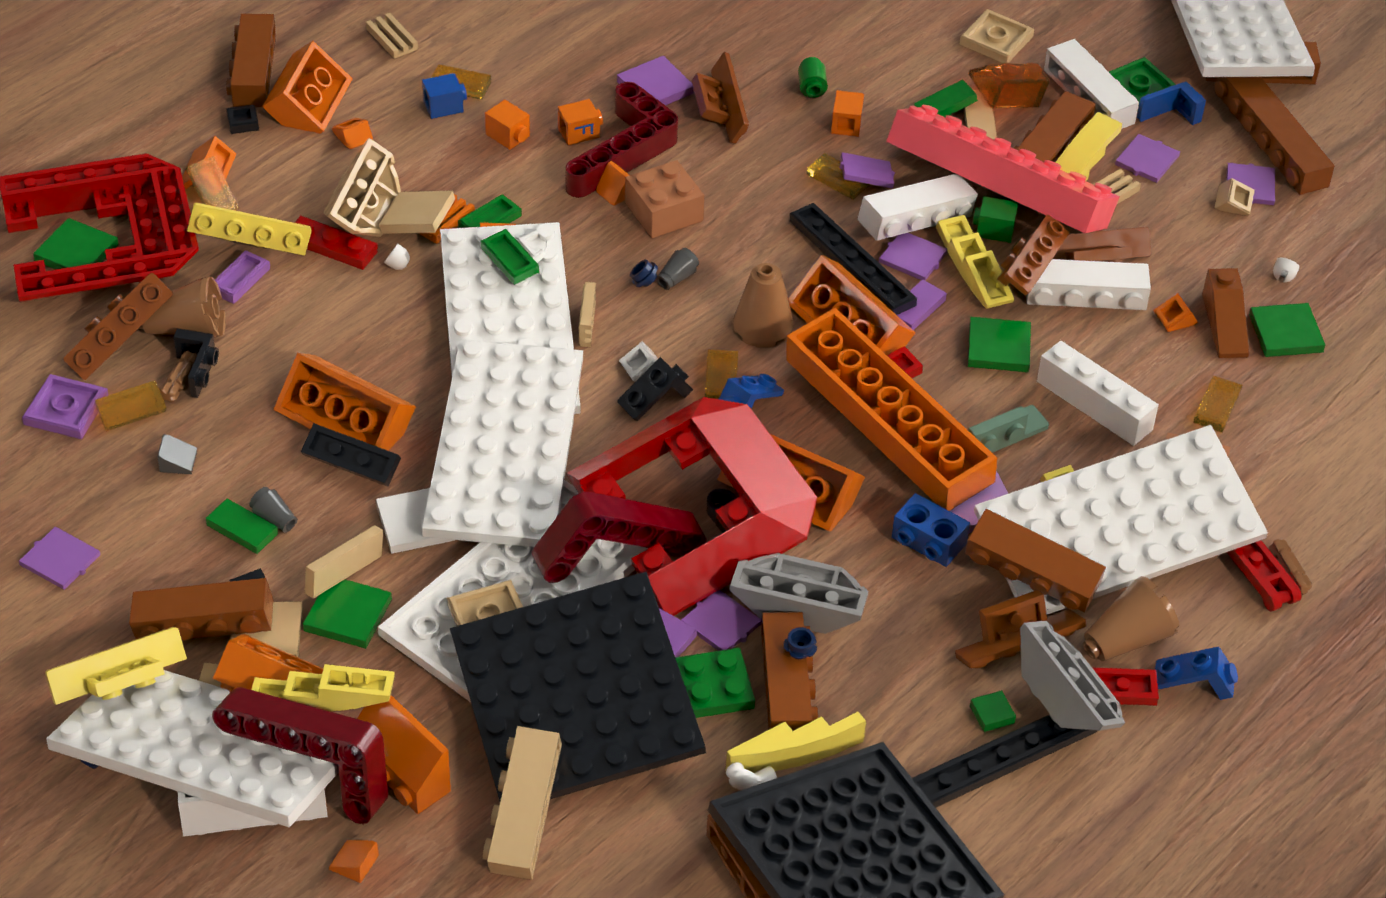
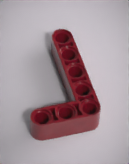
M634 82L618 84L615 89V113L631 127L584 152L566 164L565 188L568 195L581 198L596 191L604 170L610 161L628 173L673 147L678 141L677 114Z
M581 492L567 502L533 548L532 556L545 581L557 583L570 575L596 539L650 548L660 543L667 552L685 555L707 543V538L693 513L689 511L592 492Z
M242 687L234 688L212 713L216 726L228 734L338 764L343 810L346 816L357 824H367L388 799L384 740L381 731L372 723Z

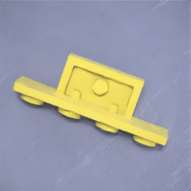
M201 203L193 204L187 231L304 256L312 232L311 227L307 225Z
M171 627L48 669L45 675L55 705L88 693L107 700L123 694L122 689L135 685V688H142L155 683V677L165 674L163 667L186 660L187 657L178 628Z

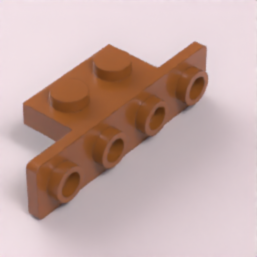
M723 52L711 70L712 77L696 73L692 79V84L701 117L710 122L715 121L724 124L729 141L736 144L739 138L747 132L749 121L730 54Z
M1047 214L1027 240L1021 237L1012 247L1011 253L1000 264L1003 271L997 280L1005 286L1011 283L1021 293L1028 295L1069 235V231L1059 221Z
M1149 227L1069 234L1053 259L1123 263L1122 259L1150 256L1152 254Z
M150 273L125 298L119 294L107 306L111 312L106 317L101 319L97 316L84 328L88 334L64 356L63 360L83 380H86L173 295V292L154 273Z
M1035 590L979 610L983 641L955 650V656L969 668H982L991 661L1002 657H1012L1021 651L1020 627L1023 623L1047 621L1053 626L1054 632L1061 636H1070L1077 630L1087 626L1086 619L1072 610H1066L1047 617L1044 594Z

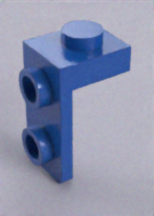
M1185 81L1143 96L1140 99L1137 118L1142 122L1177 109L1194 125L1202 121L1206 100Z
M767 374L757 376L744 375L738 378H728L719 400L748 404L752 408L756 399L782 396L784 389L776 384L777 381Z
M1219 646L1158 659L1155 665L1158 689L1208 680L1220 700L1233 698L1234 683L1238 681L1237 669L1234 663H1229Z

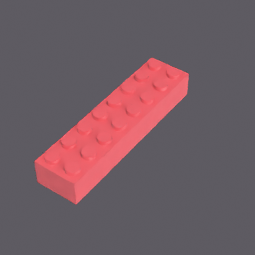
M923 104L921 107L910 106L908 109L897 110L886 142L1044 215L1048 214L1055 220L1083 233L1108 228L1120 197L1111 193L1112 188L1101 183L1093 185L1087 182V177L1080 173L1060 170V164L1050 160L1040 161L1035 158V153L1026 149L1018 151L1010 147L1011 142L996 137L994 140L987 137V132L983 129L973 126L970 128L961 125L962 120L947 115L945 118L937 114L938 110L932 106Z

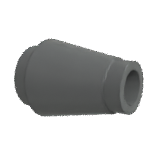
M687 248L675 250L657 276L658 284L665 290H669L697 271L696 267L699 265V260Z
M263 487L250 500L249 506L253 509L252 512L274 524L284 533L289 532L296 525L297 517L294 516L275 489L270 490L268 487Z

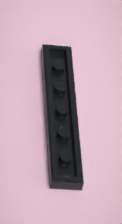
M815 203L790 213V222L828 258L840 263L896 315L917 306V297Z
M1049 714L919 774L912 779L936 808L1096 733L1097 730L1061 728L1052 720Z

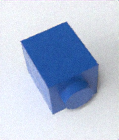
M455 73L422 80L423 102L431 119L464 112L463 100H467L466 88L463 83L459 84Z

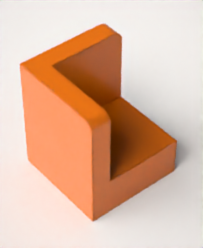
M836 91L831 134L859 137L864 102L863 93Z

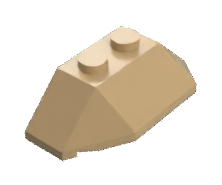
M368 138L342 175L323 213L351 234L381 237L383 233H381L379 224L399 192H401L398 176L393 166L395 163L393 154Z

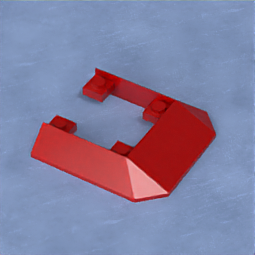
M147 153L0 176V191L8 233L38 229L37 217L96 208L98 219L128 214L134 245L106 249L107 261L51 271H46L44 260L14 264L15 281L20 303L140 283L150 273H154L159 279L174 276L199 251L196 234L187 231L191 212L180 167Z
M702 397L566 473L578 493L592 492L626 499L625 493L616 481L668 452L682 470L709 454L740 495V497L715 510L716 517L726 532L675 561L671 560L660 543L631 558L632 566L638 574L647 572L658 607L672 616L677 615L731 584L738 561H750L757 557L776 553L783 554L807 540L817 502L815 493L748 404Z

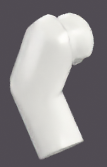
M735 762L726 769V775L730 778L729 783L740 791L777 778L771 766L753 773L744 769L741 763Z

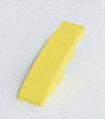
M1097 112L1057 159L1056 163L1061 165L1060 170L1070 173V171L1080 173L1087 177V181L1090 169L1105 155L1106 146L1121 132L1122 123Z
M961 215L938 221L936 229L945 248H947V252L959 273L982 305L988 309L1012 303L1014 297L1009 286H1005L997 280L1002 271L993 251H987L979 233L972 232L966 216Z
M324 664L322 674L289 671L287 681L255 677L251 690L333 712L388 702L395 672Z
M856 712L829 726L823 717H820L794 731L786 722H783L728 750L726 769L732 763L739 762L744 766V769L753 773L768 766H771L774 771L833 756L864 742L866 720L859 712Z

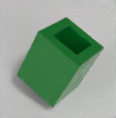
M983 197L981 208H975L973 225H978L977 232L980 237L1011 243L1018 202Z

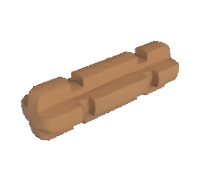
M186 351L179 359L180 362L175 365L166 379L167 382L160 389L162 400L174 402L177 399L180 391L188 382L189 373L197 357L196 353Z
M1284 539L1274 540L1273 544L1269 546L1270 552L1275 558H1278V562L1298 585L1301 594L1308 593V590L1312 588V583L1308 576L1304 575L1305 571L1294 553L1291 552L1290 546Z

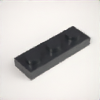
M313 423L301 450V453L307 457L389 487L401 460V457L396 453Z

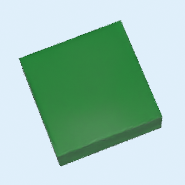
M1002 690L973 698L970 701V708L983 732L1015 723L1016 715Z

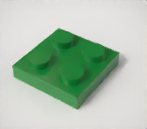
M740 648L675 657L696 718L755 709L756 700Z

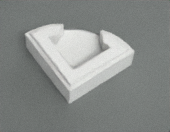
M542 227L517 239L518 243L537 263L544 257L547 241Z

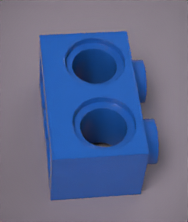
M915 493L894 516L892 538L900 544L925 555L928 559L947 567L967 544L970 522Z

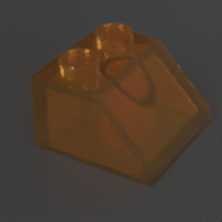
M1038 63L989 64L970 69L968 73L991 108L1039 107L1050 82V79Z

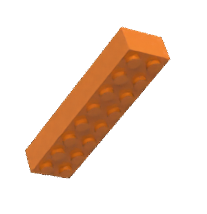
M836 308L787 335L786 361L937 505L950 511L995 483L998 458Z

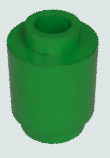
M816 57L805 58L798 68L800 91L809 98L820 97L828 89L825 65Z

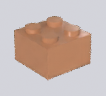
M678 160L625 177V204L651 239L703 221L705 195Z

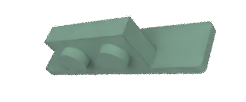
M1029 405L1024 408L1020 406L974 425L968 431L993 453L1047 430L1049 422L1034 405Z

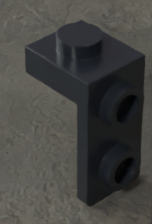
M177 328L174 335L177 359H180L186 351L197 354L189 373L188 381L191 397L198 398L202 387L206 388L208 385L211 367L215 366L218 362L219 349L215 347L213 334Z
M660 357L617 402L635 421H638L671 387L684 398L693 391V388L685 381L689 376L677 364L671 367Z

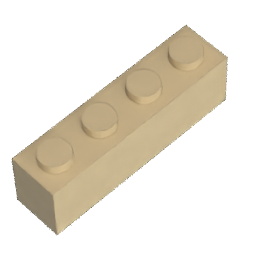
M517 726L515 738L509 737L506 748V758L510 759L507 771L502 770L498 785V791L502 792L500 805L494 804L491 814V825L495 826L492 839H486L483 850V859L487 860L490 873L533 880L562 746L559 733Z

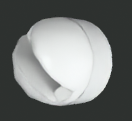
M397 243L384 263L395 270H402L409 263L410 256L408 251Z
M1277 258L1273 269L1274 276L1277 280L1280 276L1285 277L1283 282H1290L1297 275L1299 265L1287 258Z

